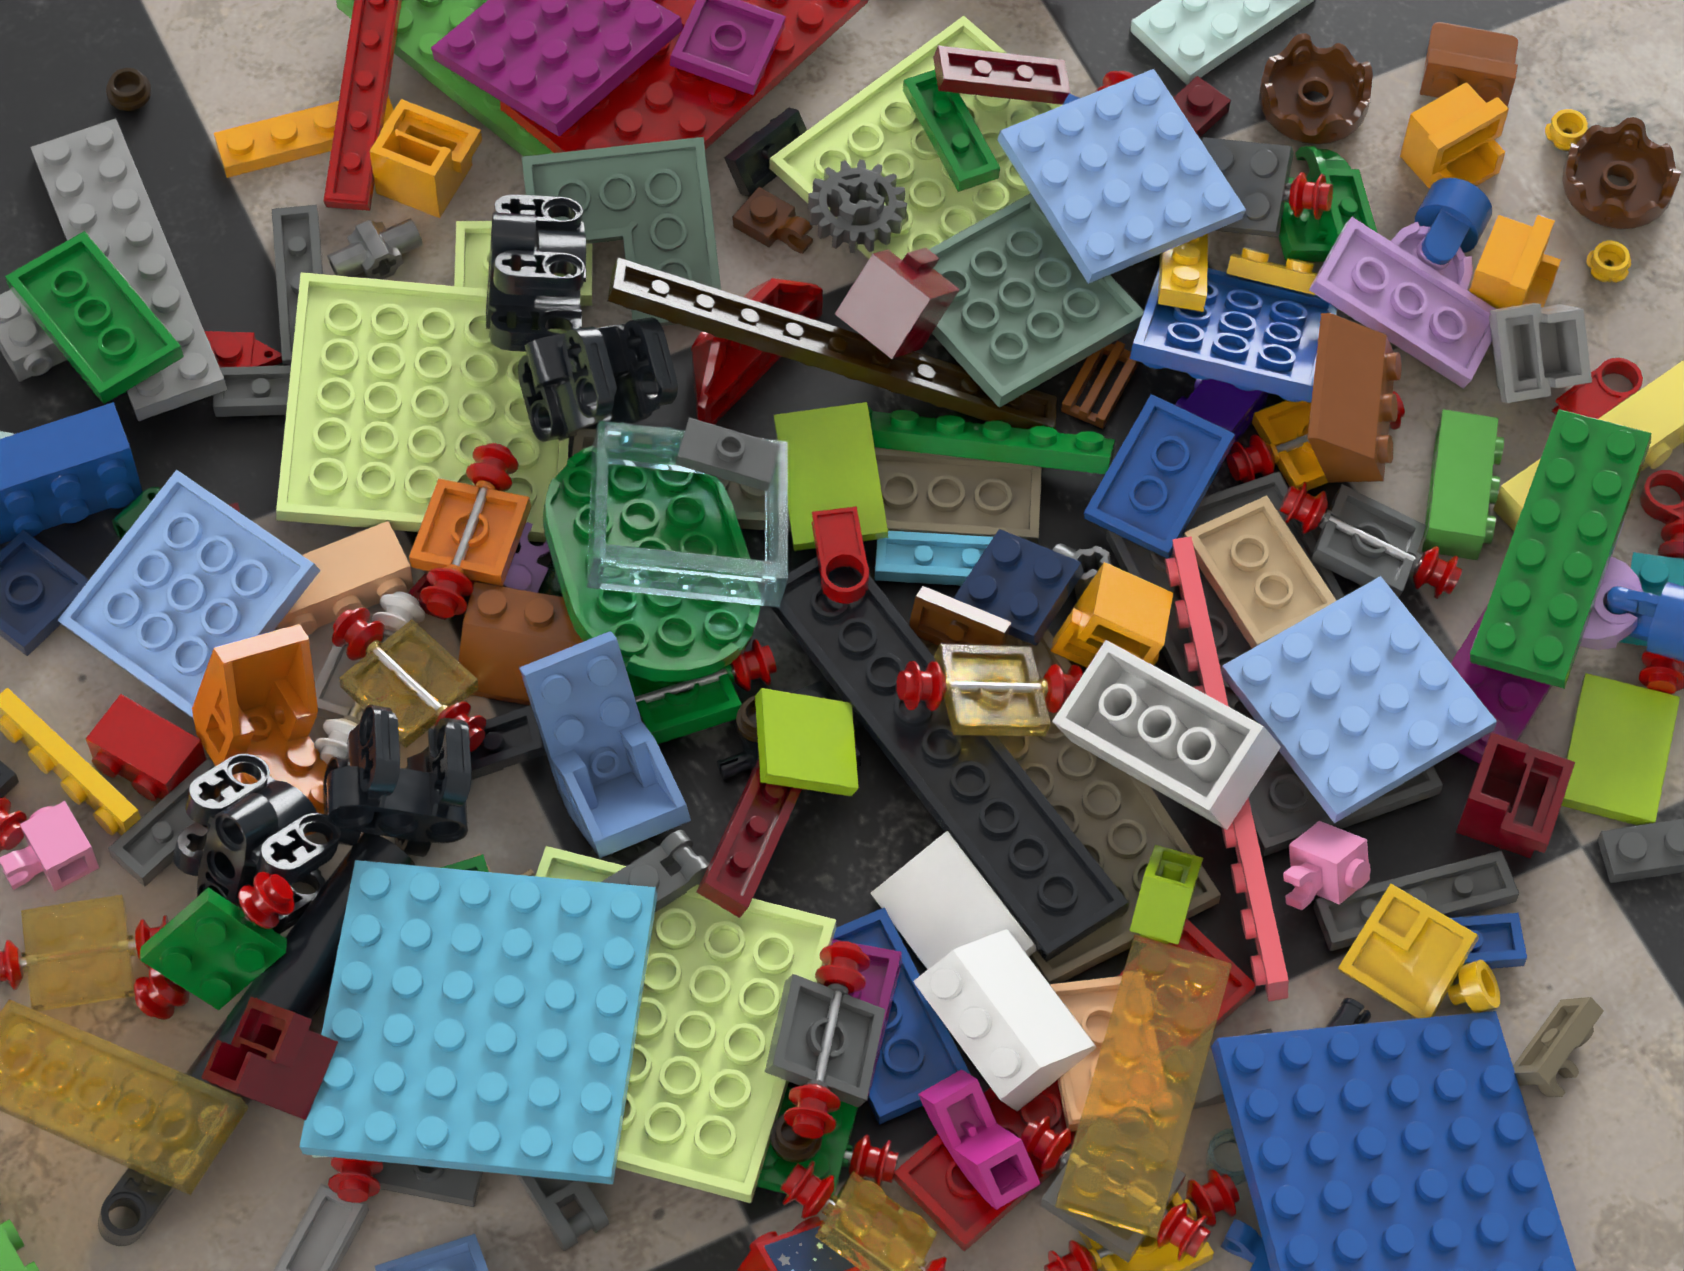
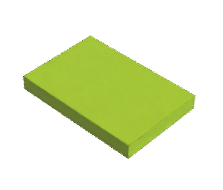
M867 402L774 415L777 442L781 444L779 455L794 551L815 548L811 524L813 521L812 512L857 506L863 541L888 538L886 515Z
M1585 673L1566 759L1574 761L1575 765L1561 806L1637 826L1655 823L1680 697Z

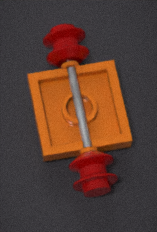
M489 443L474 449L473 459L476 463L467 467L466 475L475 486L438 479L409 555L412 568L429 571L427 580L432 586L423 588L420 597L426 604L427 609L439 617L450 618L454 615L463 614L466 611L467 603L462 597L471 595L474 590L470 580L498 586L504 585L531 510L530 498L505 492L512 486V479L509 474H513L518 470L519 463L512 455V452L501 444Z

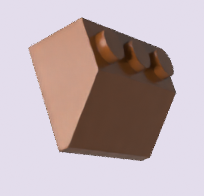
M1321 313L1308 440L1328 483L1384 481L1385 464L1392 463L1393 440L1392 436L1388 434L1390 422H1395L1397 419L1398 405L1396 395L1393 393L1394 381H1399L1401 378V356L1399 352L1393 351L1386 334L1332 313Z
M474 582V590L470 596L463 621L455 692L531 705L519 667L583 642L572 625L564 598Z

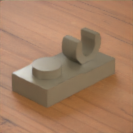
M1592 997L1560 1000L1513 1065L1514 1074H1516L1519 1086L1538 1085L1539 1090L1547 1097H1563L1565 1091L1557 1084L1556 1074L1559 1072L1563 1078H1575L1578 1076L1579 1070L1577 1066L1567 1058L1575 1048L1582 1046L1591 1038L1594 1032L1593 1026L1604 1012Z

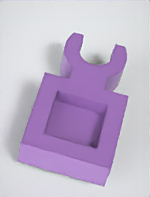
M529 522L525 524L518 543L520 551L518 554H514L502 587L537 593L549 568L536 562L538 558L547 555L550 550L547 540L541 546H533L529 542L528 534L533 525Z

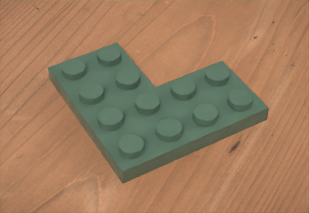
M703 137L522 157L526 195L565 197L577 201L583 209L582 222H584L586 244L623 240L626 260L721 290ZM563 216L554 217V219L557 220H570L569 218ZM631 310L632 320L654 317L662 326L677 325L662 318Z

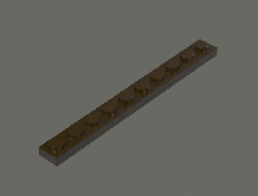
M617 258L612 270L607 301L623 306L626 309L643 312L674 324H681L712 334L718 338L735 341L763 352L773 353L801 362L807 366H814L852 380L887 389L893 393L919 399L937 407H944L973 416L982 421H1003L1010 424L1011 427L1031 429L1036 426H1047L1056 429V396L1031 389L999 408L961 366L917 352H911L891 359L858 333L622 258Z

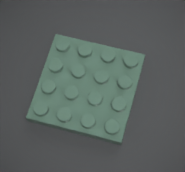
M1031 193L928 249L940 258L933 269L960 289L932 334L999 408L1137 329L1144 313L1143 309L1111 275L1089 284L1087 283Z

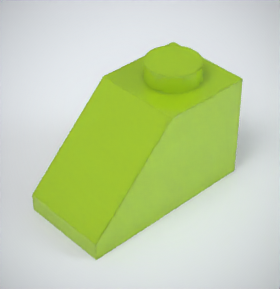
M1155 845L1143 877L1129 931L1140 934L1141 939L1155 945H1167L1169 942L1178 945L1203 858Z

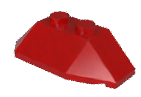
M772 278L754 287L744 296V298L817 320L822 315L823 289L816 284ZM706 332L700 333L691 348L697 420L715 425L781 356L763 352L754 347L725 338H718Z

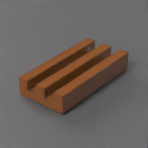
M1119 341L1115 345L1109 344L1088 356L1062 402L1061 412L1103 429L1140 361L1130 359L1131 351L1126 350L1125 344ZM1103 354L1107 355L1108 358L1081 407L1077 406L1076 403ZM1118 360L1124 362L1125 365L1098 414L1091 412Z

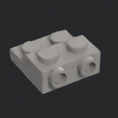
M11 290L0 294V351L19 382L31 376L44 374L52 366L67 360Z

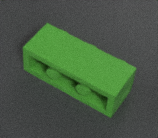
M1442 410L1435 434L1425 525L1427 526L1423 534L1421 552L1438 546L1440 555L1452 557L1456 555L1458 558L1478 561L1483 543H1492L1496 516L1488 515L1489 504H1496L1500 486V477L1492 475L1493 464L1500 465L1504 449V437L1497 436L1498 418Z

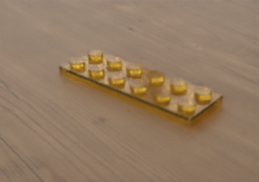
M1136 934L1134 935L1055 1207L1150 1237H1157L1232 963Z
M10 999L0 1011V1111L186 1194H192L249 1108L241 1097Z

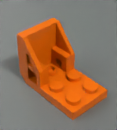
M298 624L215 647L192 707L196 735L201 739L202 745L214 765L217 766L237 754L255 755L264 760L268 765L269 775L273 779L287 782L299 789L312 802L316 811L324 814L323 781L327 763L320 759V752L315 749L314 743L309 736L318 714L310 642L305 631ZM247 773L233 775L237 781L243 784L258 782L254 776ZM309 832L304 834V836H308L317 832Z

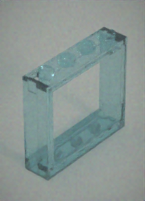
M598 421L591 463L587 588L780 607L788 580V442L764 439L781 444L768 492L765 491V561L606 544L608 464L705 473L675 465L685 430H677L670 427L659 428L632 425L623 422Z

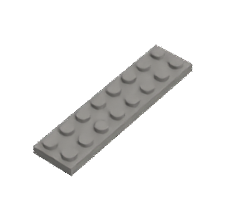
M116 118L30 147L66 240L68 241L85 231L181 345L184 355L182 359L127 390L138 421L226 391L227 387L222 372Z

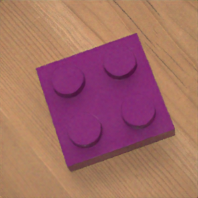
M696 0L672 51L670 66L754 95L784 29L786 16L741 0Z

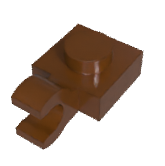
M758 187L732 216L734 228L769 248L778 239L787 244L792 250L803 254L813 243V238L807 235L813 228V225H810V222L806 219L796 216L794 206L761 187Z

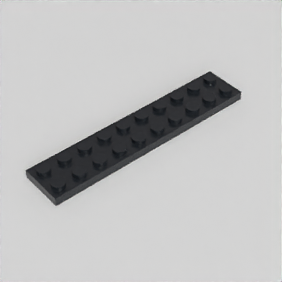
M817 557L763 588V598L841 699L852 705V713L941 828L945 832L949 831L1036 944V950L1045 962H1048L1127 911L1129 902L962 692L946 691L944 699L935 711H930L925 701H919L915 710H908L904 700L898 698L897 677L900 671L905 670L909 661H916L920 671H925L931 661L937 663L938 661L870 576L865 595L858 601L849 604L837 603L830 600L824 594L821 587ZM844 566L835 568L827 576L830 582L842 588L855 586L863 578L856 569ZM939 664L940 668L942 669L945 675L946 681L954 682L946 673V671L942 668V666Z

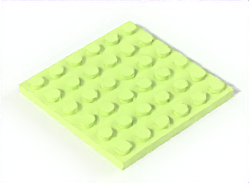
M962 16L770 157L769 169L807 203L809 193L813 191L814 179L824 180V169L827 167L833 169L836 173L839 172L841 161H846L850 168H857L859 160H865L866 169L872 170L877 164L882 165L883 177L893 173L897 176L896 187L905 188L904 202L907 203L906 219L902 220L900 234L891 232L890 244L887 246L876 240L874 242V251L869 252L864 244L858 245L857 249L868 259H870L873 253L888 249L903 260L908 252L922 248L930 249L1030 194L1027 186L997 141L1000 130L1062 106L1061 104L959 93L1000 166V174L998 179L958 192L903 92L904 79L935 69L933 56L938 45L1006 53L965 16Z
M301 272L276 520L371 528L389 521L393 530L418 532L438 479L475 486L466 475L467 467L476 463L473 459L474 449L489 443H497L507 447L519 463L518 470L513 474H509L512 479V486L505 492L530 498L531 510L526 523L529 522L533 525L528 534V540L546 542L543 527V510L546 494L552 478L555 479L558 473L567 465L569 438L564 441L557 439L542 442L533 433L518 378L519 361L527 353L502 350L491 343L489 337L490 329H486L487 289ZM549 329V330H548V331H551V332H554V333H559V334H563V333H566V332H567V331L561 330V329Z
M546 846L535 876L602 882L626 866ZM697 884L689 889L687 893L655 912L616 1168L751 1203L770 1144L772 1130L778 1118L789 1083L787 1080L765 1073L784 984L792 974L819 983L815 978L816 970L825 966L820 959V951L832 944L836 931V919L753 898L748 909L738 918L696 893L699 887Z

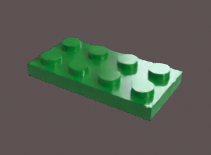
M85 231L5 276L10 290L103 404L184 357L181 345Z

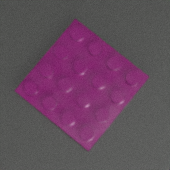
M487 0L433 45L431 50L434 60L555 135L561 136L683 30L680 16L652 0Z

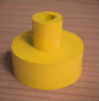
M1477 960L1463 965L1458 973L1459 983L1452 985L1448 990V995L1453 1005L1456 1006L1467 1002L1468 1006L1475 1013L1497 1008L1500 1005V991L1497 980L1489 965L1484 960Z

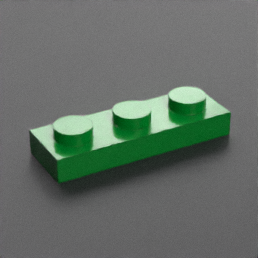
M935 69L904 79L903 92L957 191L960 192L998 179L1000 166L960 94L938 91Z

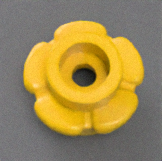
M1563 109L1558 111L1552 117L1551 123L1546 125L1545 135L1549 141L1554 143L1556 148L1569 151L1571 143L1577 144L1588 129V123L1582 113L1573 109Z
M1608 240L1599 243L1595 250L1589 252L1586 264L1591 268V275L1601 282L1613 281L1617 283L1623 281L1628 276L1631 259L1628 249L1623 244Z

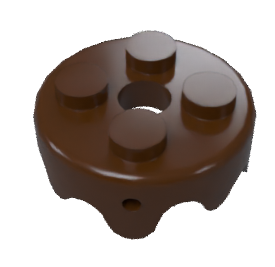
M1307 33L1298 34L1291 39L1282 52L1271 56L1266 62L1259 93L1262 112L1267 121L1278 132L1290 139L1309 144H1327L1342 140L1357 130L1368 112L1373 79L1371 64L1368 61L1363 63L1356 61L1348 48L1341 43H1336L1329 48H1319L1312 43L1310 35ZM1311 91L1319 92L1325 97V100L1313 102L1305 98L1303 94Z
M1630 117L1614 127L1593 125L1577 144L1571 143L1563 168L1562 181L1567 198L1582 216L1604 227L1634 229L1648 225L1658 219L1668 208L1678 184L1681 170L1676 169L1671 146L1668 143L1659 145L1652 142L1646 134L1644 122L1639 118ZM1611 175L1624 177L1630 184L1627 186H1617L1611 183L1608 177Z

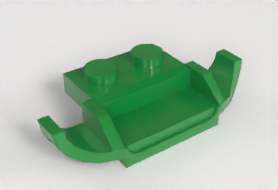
M1312 146L1300 147L1295 152L1297 160L1307 161L1310 172L1306 176L1307 181L1316 183L1320 174H1324L1326 184L1333 185L1332 205L1330 211H1323L1321 218L1318 220L1315 219L1313 210L1304 209L1300 217H1295L1289 203L1285 202L1279 241L1285 261H1287V258L1300 261L1324 262L1343 227L1351 217L1377 232L1359 169H1351L1344 158L1329 149H1317ZM1289 177V183L1292 184L1295 178Z

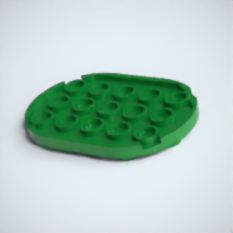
M643 439L610 440L589 446L567 460V465L558 473L555 479L552 478L546 494L543 510V527L572 625L583 642L611 631L617 638L626 671L631 675L655 682L688 681L711 675L728 666L745 650L754 633L760 612L761 598L757 577L731 499L717 477L675 465L678 456L674 454L675 447Z

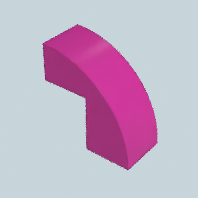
M961 1069L918 1094L934 1128L958 1167L979 1194L996 1210L1041 1184L1022 1140L996 1123L978 1079Z

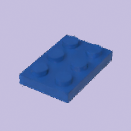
M1151 394L1085 509V519L1167 559L1170 558L1173 553L1172 539L1182 537L1233 446L1235 434Z

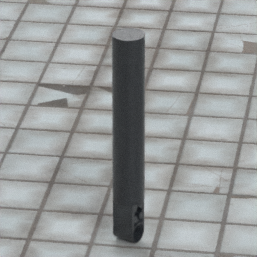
M362 833L357 844L353 845L285 937L287 939L286 953L251 983L140 1134L145 1146L109 1193L101 1207L98 1229L105 1241L115 1246H128L136 1242L186 1173L197 1176L252 1101L250 1098L201 1078L217 1039L231 1045L250 997L287 1009L309 1019L313 1017L330 992L355 860L416 866L413 860L397 845L380 835ZM156 1166L164 1171L161 1180H155L152 1185L144 1182L147 1171L152 1172ZM117 1207L130 1208L136 1214L138 1223L129 1229L117 1228L111 1223L109 1213Z

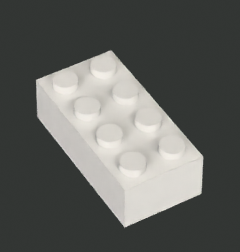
M1105 640L1052 721L1074 744L1226 830L1281 748L1263 725Z

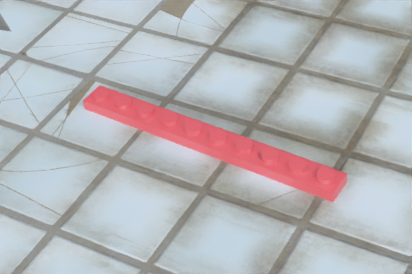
M1192 537L1172 539L1173 558L1165 559L1170 587L1179 586L1181 600L1174 601L1179 630L1188 628L1191 642L1183 644L1188 672L1197 671L1200 686H1194L1193 688L1228 706ZM1248 797L1227 830L1222 828L1226 849L1235 847L1238 863L1231 864L1236 894L1245 892L1248 909L1240 910L1245 939L1255 938L1258 955L1250 956L1254 982L1256 986L1265 985L1268 1002L1288 998L1289 980Z

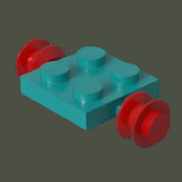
M1684 519L1675 520L1661 529V538L1665 542L1658 548L1659 556L1633 552L1631 569L1638 576L1643 592L1661 596L1667 582L1684 586ZM1630 636L1619 641L1620 643L1647 646V641ZM1647 650L1643 652L1641 660L1646 668L1639 672V681L1648 689L1671 695L1676 691L1684 689V662L1647 652Z

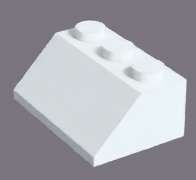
M1007 929L953 949L913 981L998 1098L1016 1111L1024 1107L1097 1048Z

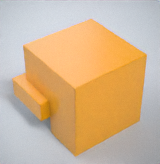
M1466 82L1410 114L1400 157L1429 189L1434 182L1443 178L1463 179L1478 186L1500 173L1505 151L1495 139L1502 135L1509 108L1498 97L1486 103Z
M401 99L370 149L376 194L440 218L473 165L472 156L482 142L481 130Z
M1498 215L1475 270L1469 292L1496 309L1538 303L1541 304V307H1544L1561 259L1544 254L1555 220L1537 215L1534 225L1530 226Z
M1104 562L1053 638L1051 652L1088 668L1105 640L1154 666L1158 661L1159 652L1165 643L1173 592Z

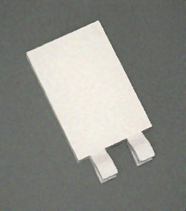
M949 831L943 833L871 892V895L880 907H885L895 927L927 969L953 949L1006 929L1010 931L1028 956L1036 951V944Z

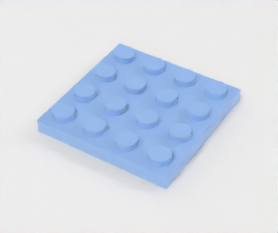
M1154 69L1000 130L997 141L1088 284L1239 221L1243 218L1246 211Z
M176 470L59 617L58 621L194 719L192 707L213 649L273 632L321 570L313 562Z
M1381 576L1222 665L1221 674L1223 679L1256 722L1263 725L1281 746L1279 752L1334 823L1492 732L1497 723L1496 719Z

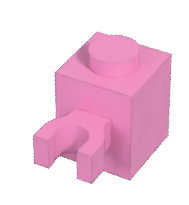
M65 801L54 807H43L34 812L29 820L21 823L20 826L28 847L12 851L0 857V864L4 875L13 890L26 884L42 871L53 890L57 891L99 869L92 846Z
M1318 821L1289 844L1291 867L1283 875L1284 881L1292 884L1295 888L1285 896L1287 905L1303 910L1312 902L1315 895L1340 905L1370 880L1371 868L1368 859V844L1365 838Z

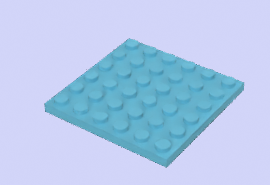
M355 860L321 1035L337 1041L338 1044L308 1117L304 1120L299 1146L302 1153L316 1156L613 1184L658 896L656 887Z

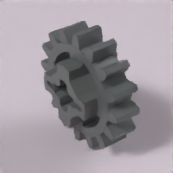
M860 159L857 168H850L846 161H841L839 172L836 173L833 169L827 167L824 169V180L815 178L813 181V191L808 196L810 225H818V237L820 239L831 235L833 237L832 247L835 249L845 242L849 244L850 253H855L859 244H864L869 252H873L876 240L887 246L890 244L891 232L900 234L902 220L906 219L907 203L904 202L905 188L896 187L897 176L894 173L883 177L882 165L877 164L872 170L866 169L865 160Z

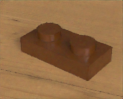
M922 586L915 597L909 626L919 638L995 669L1002 659L1011 622Z

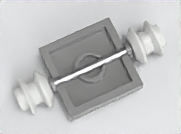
M395 592L394 594L383 595L380 599V605L385 612H377L372 616V622L380 621L385 626L384 635L379 647L423 687L435 661L434 653L431 650L402 641H411L416 638L417 630L412 623L422 622L425 619V612L420 607L418 600L408 593ZM333 645L315 684L318 705L317 716L329 719L323 724V729L329 736L328 738L317 739L314 746L320 752V759L327 764L333 756L341 758L347 756L349 733L360 723L362 713L368 704L391 708L398 718L400 739L418 699V696L373 654L359 660H350L346 655L348 645L343 647Z

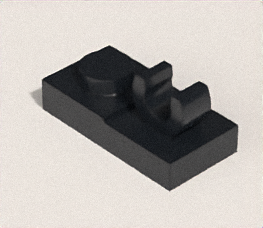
M787 108L776 118L771 119L770 123L760 131H756L724 157L740 194L750 197L758 187L763 188L777 177L769 169L770 157L807 131L799 110Z
M531 705L486 720L485 738L474 751L470 752L471 780L546 754Z

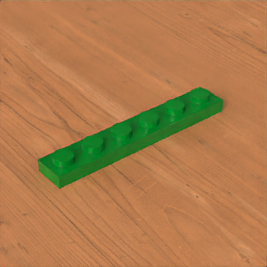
M868 407L874 447L1097 474H1106L1114 457L1115 439L1104 438L1103 435L1096 432L1085 431L1074 435L1058 433L1054 428L1047 426L1022 429L1011 427L1010 424L1003 421H988L984 424L965 422L961 417L953 415L928 418L919 417L917 413L909 410H896L892 413L872 411Z

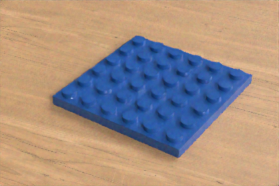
M1496 1011L1217 1038L1211 1045L1271 1271H1576Z

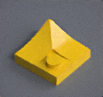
M1390 883L1338 969L1341 973L1379 995L1414 1019L1434 1017L1479 937L1476 933Z

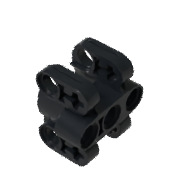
M516 194L505 195L496 200L492 214L486 301V329H490V341L496 347L507 351L526 352L525 345L527 343L559 334L548 331L549 329L568 331L582 328L580 288L583 282H586V234L584 222H582L583 209L577 201L565 197ZM563 216L569 218L570 220H557L554 219V217ZM554 273H561L566 276H556Z
M654 317L630 320L626 324L600 328L591 326L572 329L563 334L531 341L525 345L527 355H524L518 364V378L533 433L542 442L557 439L564 441L571 436H576V432L594 424H598L603 430L625 428L647 419L652 415V412L660 409V406L672 404L678 394L677 377L662 325Z
M368 704L362 713L360 723L349 733L347 756L345 758L333 756L327 764L324 775V814L328 815L330 823L341 828L342 833L339 844L349 846L357 844L362 832L395 838V845L407 855L425 857L432 843H452L463 839L468 832L466 800L470 792L472 775L467 722L451 718L440 719L434 729L428 728L429 746L421 753L408 757L407 766L404 769L400 768L398 718L391 708Z
M237 754L197 777L190 784L185 809L187 815L195 823L185 828L178 835L173 860L174 864L182 872L198 876L197 897L209 887L240 909L239 890L245 885L254 886V877L259 872L280 875L290 886L296 882L311 885L316 891L312 894H301L292 888L294 910L289 915L278 914L279 922L272 928V930L281 934L295 925L326 883L325 878L321 875L322 872L318 868L330 861L336 853L342 831L340 827L334 826L329 822L328 815L318 813L312 802L299 789L287 782L273 779L269 775V767L264 760L251 754ZM247 773L254 776L258 782L243 784L237 781L233 775ZM309 832L321 833L328 838L329 842L325 844L312 843L307 840L304 834Z

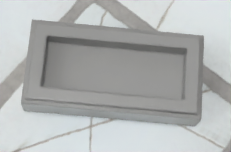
M321 1183L274 1271H337L369 1211L368 1204L364 1202L351 1203L343 1201L337 1196V1193Z

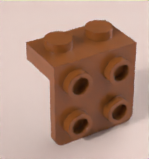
M1437 22L1433 24L1420 95L1439 98L1467 82L1486 103L1498 97L1508 107L1518 64H1515L1518 39L1513 35Z

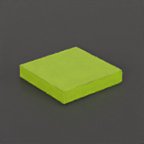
M761 688L755 696L760 782L852 796L858 790L852 705L849 702Z

